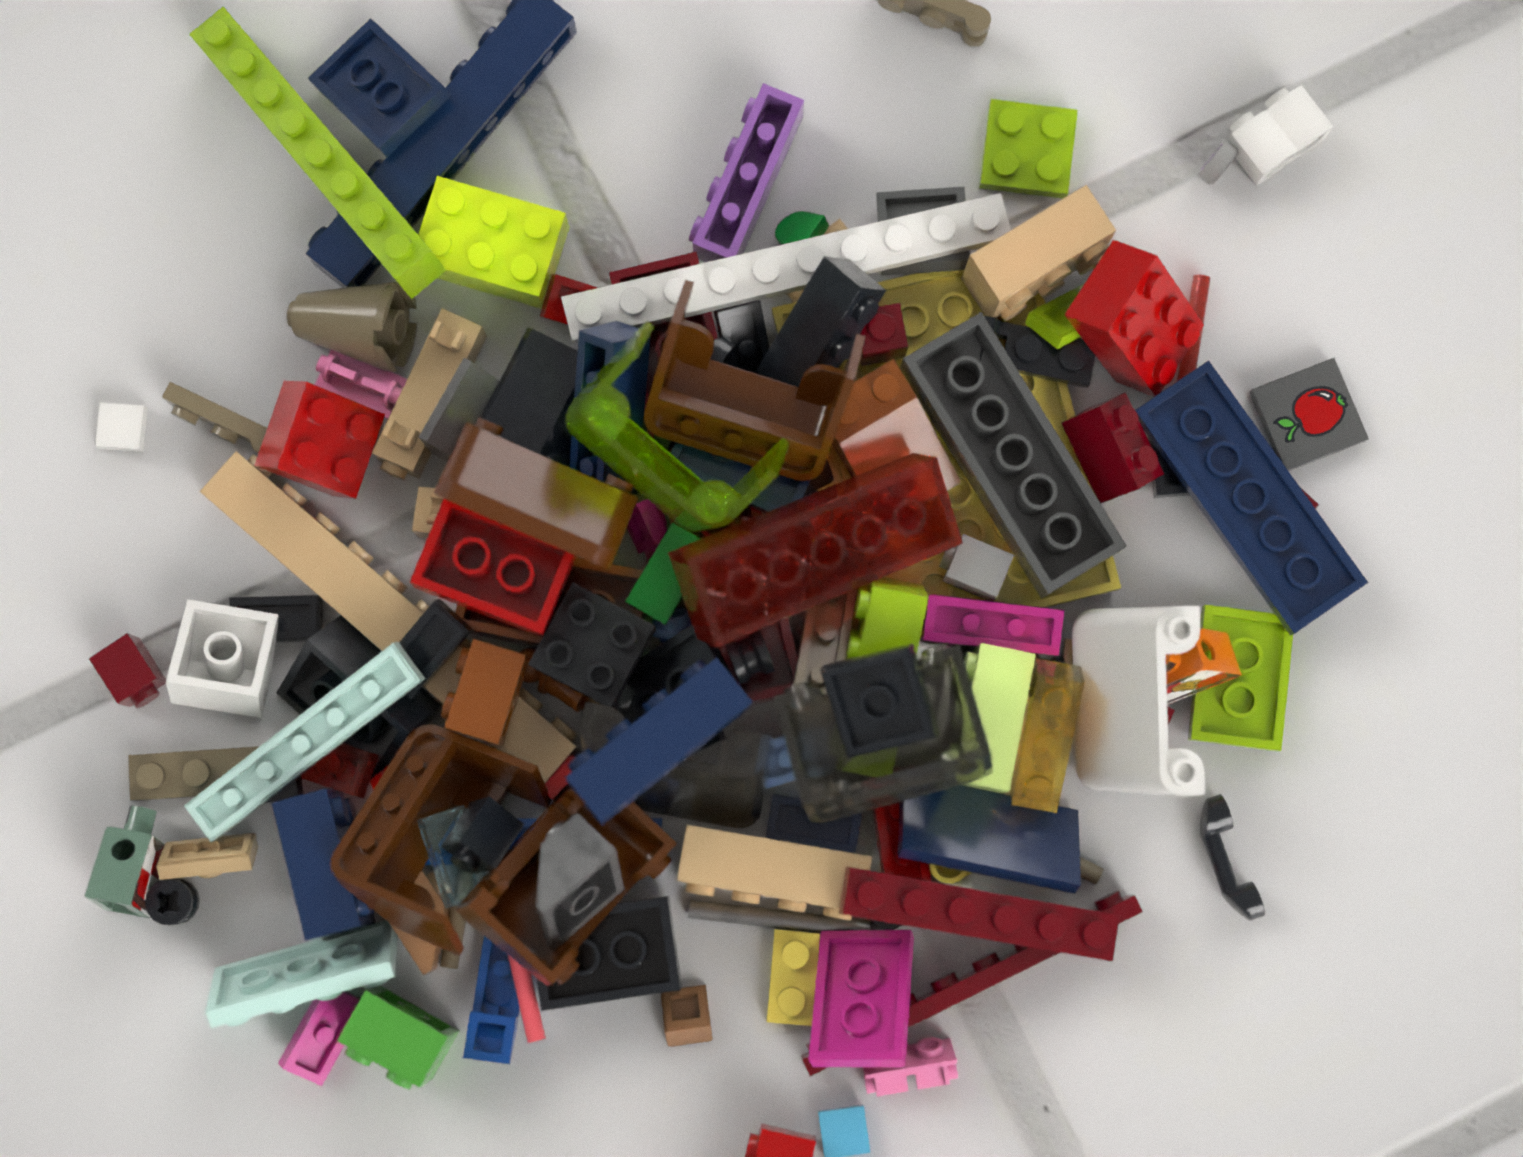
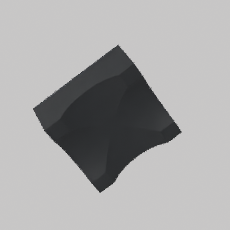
M572 582L528 665L613 710L639 659L652 639L656 627L648 621Z

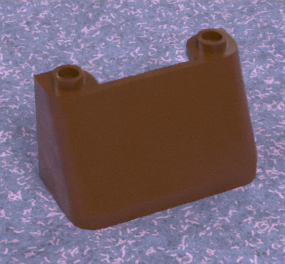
M568 785L511 846L499 865L494 870L489 871L467 894L455 911L545 985H552L555 981L562 985L580 965L575 960L579 953L578 947L637 881L647 875L655 879L667 868L672 861L668 853L677 843L634 802L630 803L601 826ZM578 813L616 849L624 890L554 951L547 943L537 910L541 843L545 841L547 833L553 826L561 821L567 822Z

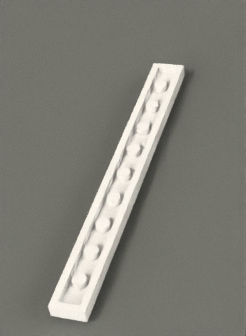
M998 193L562 296L561 299L572 344L578 343L579 330L616 320L639 329L671 321L685 280L694 282L684 318L804 290L824 256L850 259L866 274H871L984 247L1011 231L1002 195Z

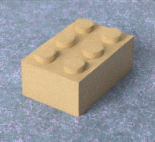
M1085 185L971 254L961 279L985 316L996 319L1001 316L1004 321H1008L1027 308L1025 302L1039 293L1042 298H1046L1065 285L1063 279L1077 270L1080 275H1083L1094 269L1101 256L1109 247L1108 244L1116 229L1088 186Z

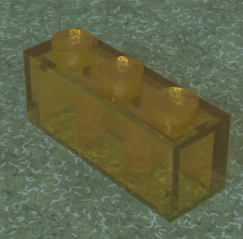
M1036 658L1010 786L1011 805L1057 813L1085 685L1081 666Z

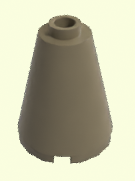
M398 282L300 293L295 301H291L289 304L287 323L292 327L294 335L301 339L381 370L396 372L395 366L404 367L414 347L417 323L409 322V308L417 309L415 297L411 299Z

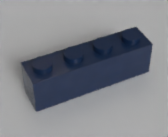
M616 320L579 330L569 467L604 482L608 474L633 484L631 492L637 495L651 333Z
M717 658L708 665L702 659L696 662L680 676L684 684L671 694L666 689L658 692L642 706L646 710V714L633 724L626 718L605 735L609 743L594 754L588 748L567 765L571 773L565 777L566 783L601 826L750 709L752 701Z

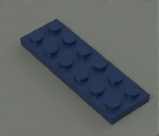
M1209 360L1135 410L1145 433L1290 636L1368 583Z

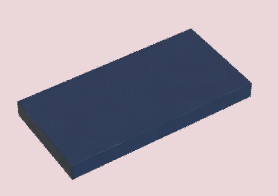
M904 773L899 788L898 857L1076 894L1081 886L1079 814L1076 809Z

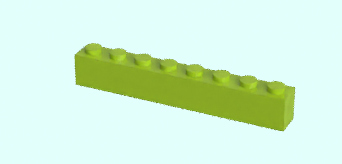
M224 6L189 34L411 299L447 271L431 249Z

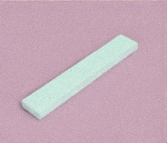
M392 643L190 800L184 807L210 842L218 840L425 680V677L400 643Z

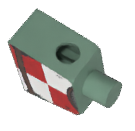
M129 806L124 829L107 827L105 829L86 889L85 898L106 911L150 919L145 906L146 895L149 889L159 880L157 864L164 844L152 835L157 811L141 806Z

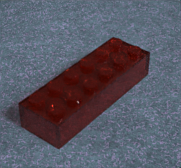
M911 453L670 551L668 554L697 639L717 648L961 545L963 541L937 457Z

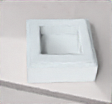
M99 402L95 447L99 449L143 452L148 408L144 405Z

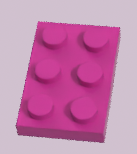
M911 930L821 931L809 1049V1061L812 1067H905L914 936Z

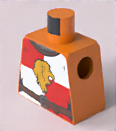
M1200 628L1199 639L1189 651L1180 654H1165L1167 705L1242 676L1228 633ZM1210 650L1211 660L1205 655L1206 651Z

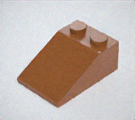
M894 359L854 382L832 446L881 526L885 529L961 484V481L918 397Z

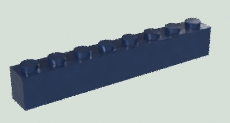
M512 0L506 9L507 16L497 27L491 26L480 38L478 42L479 49L469 60L464 59L459 62L450 75L451 82L446 86L451 97L385 160L379 159L369 168L366 173L412 228L426 212L437 176L451 180L456 177L577 33L574 17L553 0ZM337 211L338 215L328 227L323 226L313 234L308 243L309 249L305 254L313 265L342 288L363 286L382 263Z

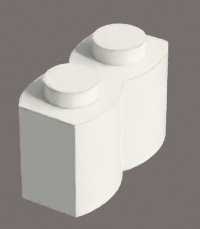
M1302 85L1291 92L1286 87L1282 88L1264 103L1267 107L1266 110L1256 116L1252 112H1248L1236 120L1229 128L1232 134L1227 141L1238 149V154L1235 158L1256 186L1321 142L1334 127Z

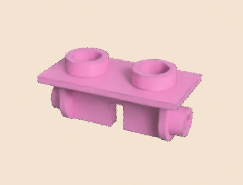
M332 350L328 356L321 355L316 365V371L320 372L315 385L384 413V418L386 419L389 418L407 381L406 378L395 373L381 370Z
M930 1037L924 1038L916 1044L907 1045L905 1067H863L867 1094L876 1092V1096L880 1097L882 1095L908 1091L906 1076L914 1074L917 1089L950 1085V1080L958 1079L957 1059L951 1039Z

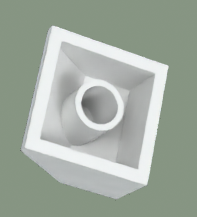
M187 599L166 678L171 703L262 718L272 677L279 620L278 614Z

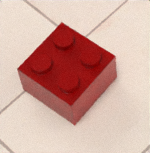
M284 381L254 466L331 496L356 499L385 414L307 381Z

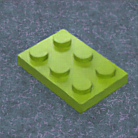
M1213 605L1202 606L1200 628L1228 633L1242 676L1192 695L1188 740L1275 752L1282 751L1293 635H1289L1274 613ZM1210 650L1206 651L1205 655L1211 660Z

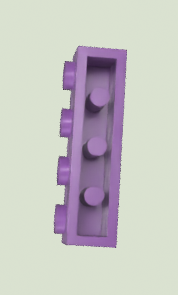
M763 83L757 98L750 97L741 118V122L745 123L739 138L733 136L724 156V162L727 163L721 178L715 176L706 197V201L710 202L704 218L701 216L696 218L688 240L693 242V252L697 251L699 260L710 262L744 253L803 119V99Z

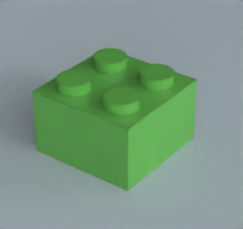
M380 985L365 990L337 1041L347 1046L344 1053L348 1057L365 1066H369L372 1061L388 1070L385 1075L387 1079L410 1090L412 1085L420 1088L434 1078L460 1030Z

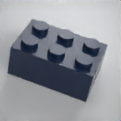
M325 788L271 803L305 941L328 937L376 923L374 918L376 912L341 886L330 867L333 852L357 816L351 797L344 798L343 791Z

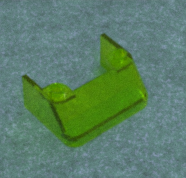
M646 321L573 400L565 416L567 429L579 442L624 480L633 484L636 490L681 528L690 532H703L725 526L778 476L790 443L782 438L733 488L722 481L709 480L704 482L629 418L630 406L627 399L611 385L639 355L654 326Z

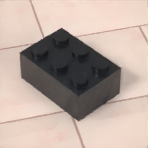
M663 896L617 903L578 947L579 953L575 960L580 965L562 985L555 981L552 985L547 986L537 978L541 1011L681 990L682 980L670 897Z

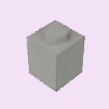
M963 534L957 545L951 542L948 543L939 565L940 568L947 570L942 582L988 601H994L999 594L1014 554Z

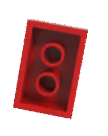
M1116 240L1111 242L1065 313V317L1115 382L1152 397L1160 394L1164 387L1172 381L1178 365L1189 348L1195 345L1204 326L1157 255Z
M443 499L410 583L418 590L543 638L577 556Z

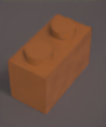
M473 639L470 649L462 648L457 661L455 673L461 675L456 693L449 691L445 698L441 712V718L447 719L444 728L503 747L528 670V663L531 659L525 654Z

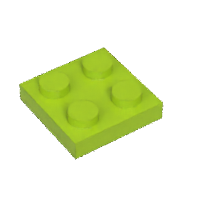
M991 99L988 109L979 188L1060 199L1067 197L1078 109Z

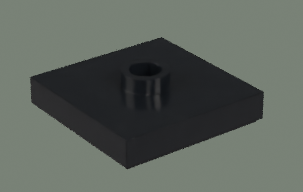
M913 643L825 664L820 668L847 758L937 738L940 734Z

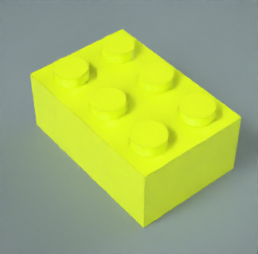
M437 176L418 235L447 270L437 279L542 309L551 274L556 273L570 226L565 212Z

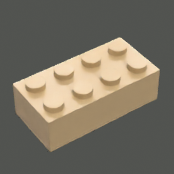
M686 825L677 881L686 882L685 892L714 896L715 888L733 890L731 900L759 904L760 895L778 898L777 908L805 912L806 904L808 903L824 906L822 913L824 916L851 920L852 916L838 914L846 866L870 870L872 857Z

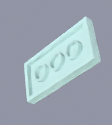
M385 920L216 967L205 1010L210 1027L214 1028L225 1024L227 1026H237L247 1022L251 1017L264 1013H284L300 1003L315 999L320 1001L331 1000L339 996L343 991L361 986L364 988L380 986L388 979L395 977L398 936L390 923Z

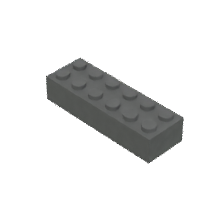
M982 312L903 358L900 370L1041 599L1127 547ZM981 347H983L984 351H983V354H982V358H981V360H979V359H980Z

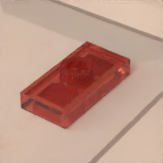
M342 743L301 776L302 779L364 799L379 755Z

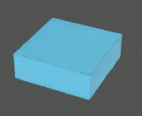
M863 1104L818 1111L824 1157H845L871 1153Z

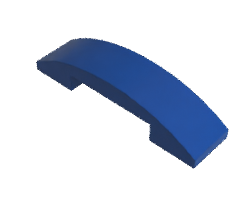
M484 936L473 1009L469 1015L463 1058L510 1064L520 1007L507 953Z

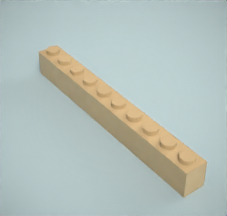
M235 451L199 492L382 651L392 643L400 642L429 608V605L422 599L414 605L402 595L408 588L388 570L381 576L372 569L369 564L374 558L355 541L348 547L335 536L340 531V528L323 513L319 512L314 518L304 510L302 506L307 500L288 483L281 489L269 479L272 472L254 466L257 459L256 455L252 454L247 460ZM467 638L424 687L443 704L449 691L456 693L461 675L456 674L455 669L462 648L470 649L471 642ZM522 687L503 747L492 743L489 744L495 749L537 765L545 783L569 755H575L580 749L572 742L577 734L558 717L552 723L538 713L543 704Z

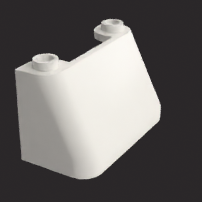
M1200 606L1096 608L1083 611L1075 619L1072 628L1075 759L1077 776L1087 788L1104 792L1175 796L1205 795V771L1199 756L1191 750L1168 748L1165 655L1184 653L1195 646L1200 635Z

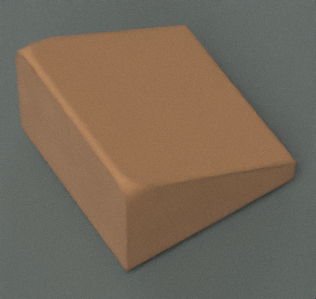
M706 985L684 987L681 990L661 993L664 1032L669 1047L713 1040Z

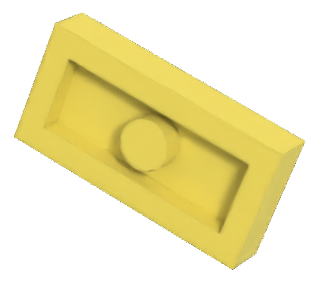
M774 929L767 1022L812 1026L820 933Z

